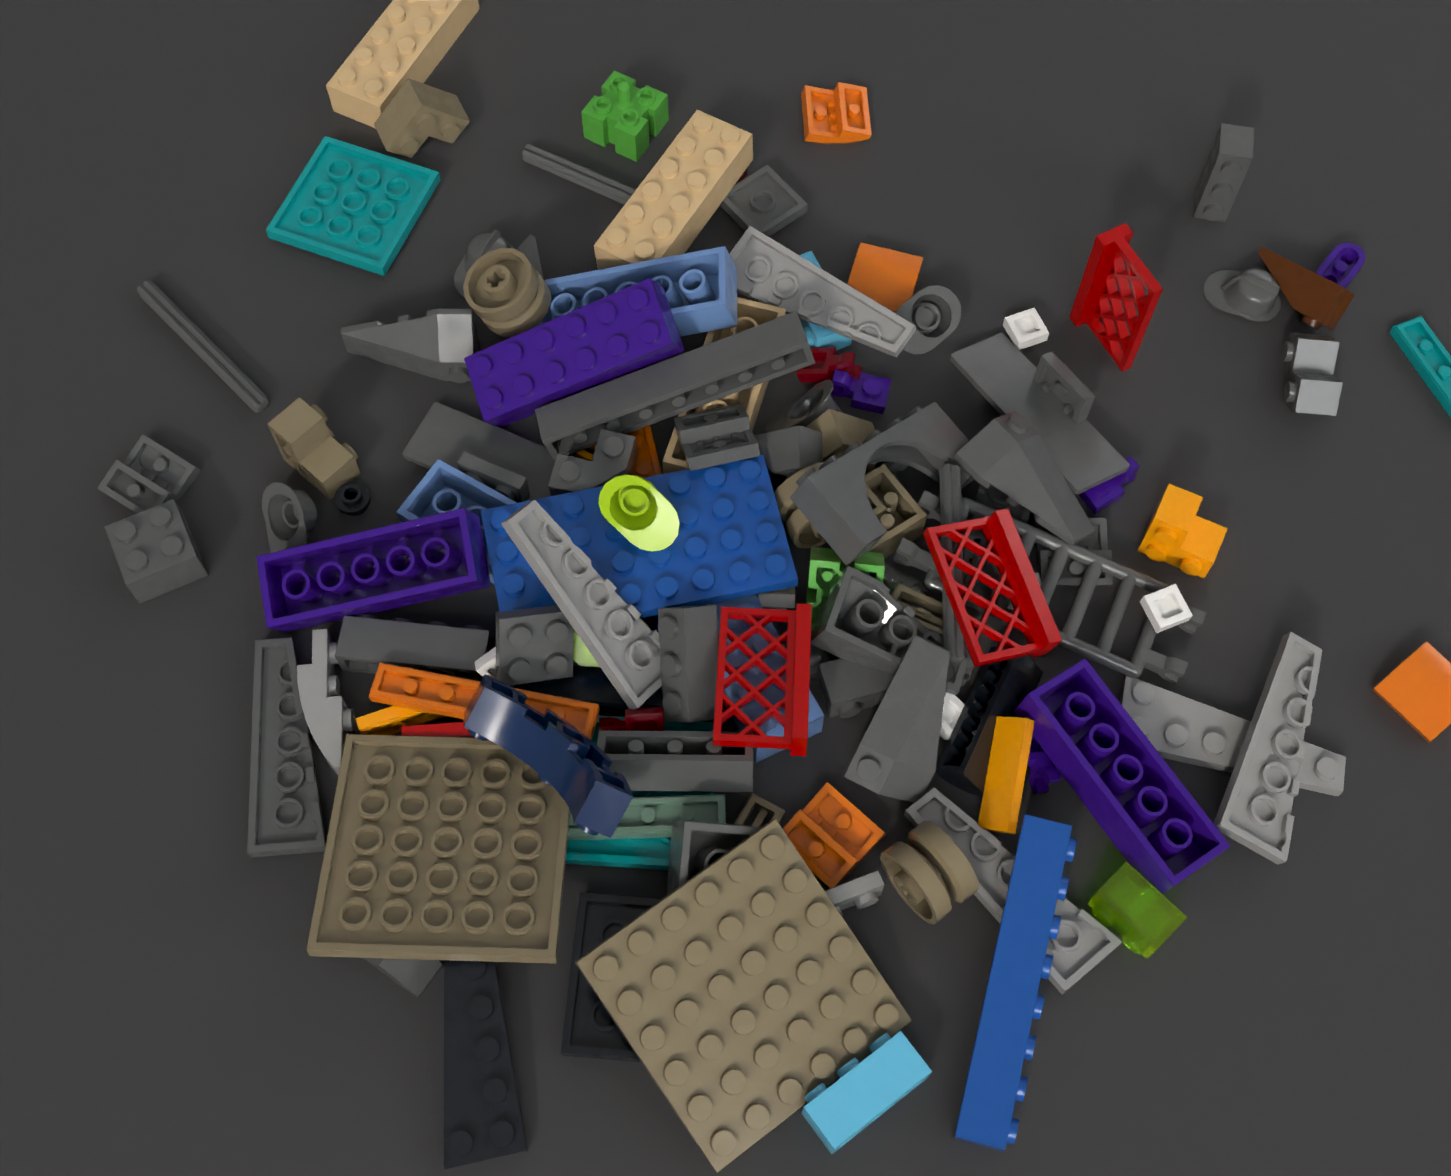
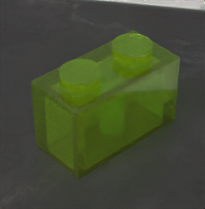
M1125 862L1087 903L1093 908L1092 913L1099 922L1107 927L1112 926L1122 936L1123 943L1130 951L1137 955L1142 954L1146 959L1187 918L1128 862Z

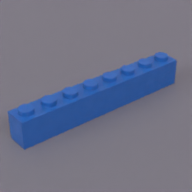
M1026 814L1024 816L954 1133L955 1139L1001 1152L1005 1151L1007 1143L1013 1145L1015 1143L1019 1119L1012 1118L1015 1101L1023 1103L1028 1077L1021 1076L1024 1059L1032 1060L1036 1043V1036L1029 1034L1032 1018L1040 1020L1045 999L1044 995L1038 994L1041 978L1047 980L1049 978L1053 955L1046 954L1049 938L1057 939L1061 916L1054 915L1057 899L1065 900L1069 877L1062 876L1065 861L1072 863L1077 839L1070 838L1072 825Z

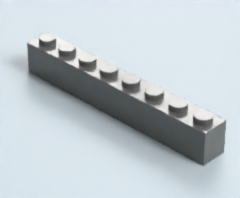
M795 311L535 409L541 439L553 460H556L557 454L568 456L597 445L601 429L627 434L815 364V360L798 313Z

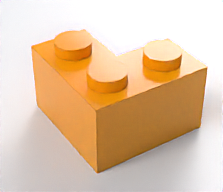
M1169 483L1150 520L1138 551L1146 554L1154 561L1166 562L1180 568L1185 574L1205 578L1214 564L1228 528L1196 516L1203 497Z

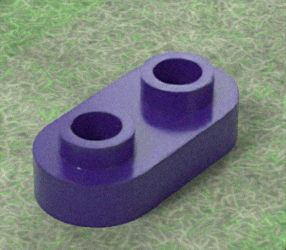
M1338 244L1320 265L1316 274L1347 288L1365 263V253L1356 244Z

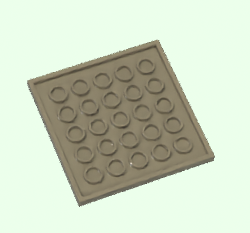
M346 734L306 949L309 956L557 964L571 812L569 807L553 786L539 779L538 772L490 740L483 741L477 738Z
M776 819L769 821L575 961L577 967L717 1173L805 1105L807 1102L804 1097L821 1083L828 1087L837 1080L839 1076L836 1072L853 1058L860 1062L870 1054L871 1051L868 1047L885 1033H888L891 1037L912 1021Z

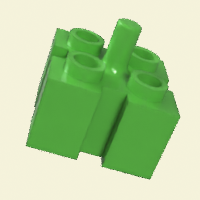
M614 70L601 86L602 96L594 95L581 112L584 138L603 147H606L609 142L614 144L616 153L637 162L650 146L649 134L656 137L669 121L668 94L648 85L639 89L636 87L635 79Z
M811 547L806 604H812L811 630H814L821 609L847 566L859 570L883 583L885 570L884 553L866 552L846 565L833 549Z

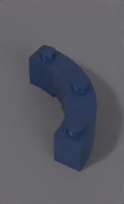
M485 674L464 712L463 727L467 728V731L475 738L483 741L490 740L538 772L539 779L553 786L564 799L571 811L573 821L581 830L590 835H598L600 833L611 838L633 799L631 788L625 777L616 771L613 774L609 769L612 760L596 744L548 708L543 715L525 704L527 699L525 694Z

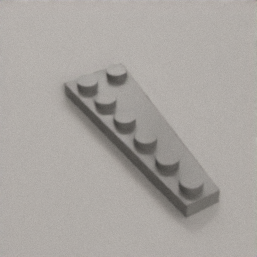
M752 226L748 227L729 253L737 268V293L760 303L785 308L787 314L797 311L799 318L896 358L916 331L914 324Z
M535 499L527 502L500 524L628 708H639L662 686L659 633L656 630L651 631L639 618L641 616L640 612L632 604L627 605L615 592L617 588L608 578L603 579L591 566L592 561L572 543L571 538Z
M1293 632L1283 635L1213 823L1222 834L1277 865L1285 863L1288 858L1295 817L1291 815L1293 799L1299 793L1300 781L1297 780L1300 761H1303L1305 757L1306 747L1303 746L1305 728L1310 725L1312 700L1315 697L1322 656L1321 648Z
M1126 676L1123 680L1120 704L1162 758L1228 773L1233 772L1251 721L1137 678ZM1303 741L1306 751L1304 760L1300 761L1297 776V780L1300 781L1299 788L1338 797L1344 790L1346 757Z
M933 788L906 809L904 815L914 827L923 821H930L951 837L962 850L977 876L979 888L974 895L1000 924L1015 856L1001 846L1002 842L979 827L974 819L936 788ZM1066 898L1064 901L1057 899L1054 915L1061 916L1057 939L1049 938L1046 954L1053 955L1048 979L1062 995L1122 943L1117 936L1084 909H1078Z

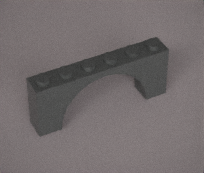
M936 402L923 409L920 405L916 406L904 417L903 421L900 417L894 419L885 427L884 432L877 429L863 441L862 445L858 442L853 443L842 453L840 458L836 455L831 456L819 467L817 472L814 468H811L796 481L799 487L791 495L790 499L846 565L868 552L887 532L871 507L866 492L865 471L868 464L881 461L905 464L925 473L940 484L939 471L943 468L944 464L950 463L951 465H958L961 469V489L974 480L953 458L969 440Z

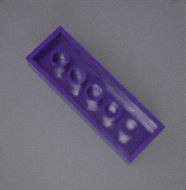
M648 278L464 358L484 422L502 428L535 414V409L548 405L551 402L564 399L583 390L641 370L680 354L685 350L664 288L651 278Z
M466 508L256 556L266 627L285 633L343 620L344 616L356 617L360 614H372L491 587L480 517Z
M1086 659L1081 660L1030 692L1014 710L1018 717L1035 721L1032 736L1155 899L1230 847V844Z

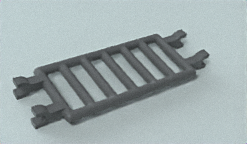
M924 490L918 505L926 513L928 519L933 518L941 522L940 499ZM962 498V521H966L968 514L977 518L991 516L996 511L972 499ZM1012 517L1028 558L1034 543L1055 551L1040 586L1048 605L1068 557L1088 565L1063 630H1058L1062 638L1058 646L1130 678L1140 677L1143 668L1159 674L1161 678L1172 684H1176L1178 678L1184 676L1189 662L1176 657H1167L1151 650L1157 633L1148 617L1130 661L1110 653L1135 586L1153 593L1168 587V584L1076 544L1071 546L1053 534ZM983 534L979 545L985 548L987 542ZM902 538L893 561L927 572L924 578L925 587L942 594V581L931 553L920 549L915 543ZM975 554L970 565L976 568L980 556ZM987 560L985 561L981 569L982 572L984 571V568L987 564ZM1104 572L1122 581L1097 645L1094 646L1076 638L1100 574ZM967 573L964 578L965 587H967L971 578ZM976 580L971 591L975 592V589L979 582L978 580ZM999 593L994 604L1010 614L1013 611L1008 608L1010 599ZM968 599L965 605L982 613L985 610ZM1189 607L1193 616L1189 621L1177 626L1193 635L1197 626H1202L1207 612ZM991 613L989 614V616H992V617H994V618H996V619H998V620H1001L1000 618L996 617L995 615H993V614H991Z

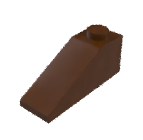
M1261 246L1258 251L1259 255L1292 308L1304 315L1301 322L1316 330H1319L1321 325L1333 331L1355 295L1346 288Z

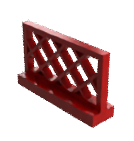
M1126 223L1096 236L1069 316L1076 327L1085 323L1089 326L1122 372L1131 368L1163 290L1162 286L1130 247L1129 244L1133 231ZM1128 279H1130L1133 293L1131 292ZM1143 285L1148 290L1147 295H1145ZM1134 302L1136 303V307H1137V311H1138V315H1139V316H1137V312H1136V308H1135Z
M1008 508L996 510L989 517L926 528L923 535L975 667L1031 654L1033 658L1043 656L1062 641ZM982 529L987 542L985 548L968 538L971 531ZM947 536L958 543L954 554L941 547L938 537ZM963 547L980 556L976 568L959 558ZM986 560L997 567L1000 574L998 581L981 571ZM954 566L971 576L967 587L954 580L951 573ZM976 580L994 589L989 601L971 591ZM999 593L1010 599L1013 606L1011 614L994 604ZM967 599L985 609L980 621L967 614L964 606ZM990 613L1007 623L1002 634L985 625ZM1012 627L1023 632L1028 645L1021 646L1008 638ZM980 633L998 643L994 652L983 654L978 642Z
M797 603L796 610L721 607L713 745L790 749V756H806L812 604ZM728 619L744 620L751 628L737 637L728 628ZM772 621L788 622L787 631L777 639L764 628ZM756 633L769 643L758 654H755L745 644ZM727 638L731 641L729 645H727ZM786 641H787V649L782 645V644L785 643ZM738 648L750 660L736 670L726 661V657ZM776 650L786 659V663L774 672L763 659ZM756 665L768 678L754 688L743 675ZM725 671L729 674L727 678H725ZM784 674H786V682L781 679ZM737 681L748 693L734 704L724 694V690ZM773 683L785 693V697L774 706L760 694ZM753 699L766 710L754 722L740 710ZM724 704L728 709L722 713ZM783 708H784V716L779 712V711H780L781 709H783ZM733 715L746 726L739 734L721 733L722 724ZM771 717H774L784 727L783 737L767 736L759 727Z

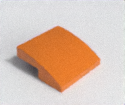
M841 82L837 83L834 90L808 85L804 86L801 92L805 141L828 144L851 143L870 139L872 133L867 87Z
M860 242L847 284L895 313L901 305L913 296L924 257Z
M1426 641L1374 687L1373 691L1430 743L1451 724V663Z
M828 782L803 810L799 809L783 828L811 872L830 889L837 887L886 834Z

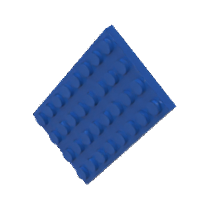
M763 454L694 471L686 469L646 477L645 479L650 481L673 505L680 521L679 534L673 544L660 551L651 552L639 549L601 514L598 504L599 494L603 486L535 499L571 538L572 543L592 561L591 566L603 579L608 578L617 588L615 592L627 605L632 604L640 612L641 616L639 618L658 615V608L708 605L798 586V577ZM529 501L480 510L500 612L557 605L500 524Z

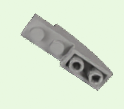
M328 629L312 630V664L297 665L298 690L301 706L310 732L330 767L339 777L346 734H349V731L355 730V715L353 708L349 709L343 697L340 696V681L338 675H335V664L338 663L335 658L338 641H333Z

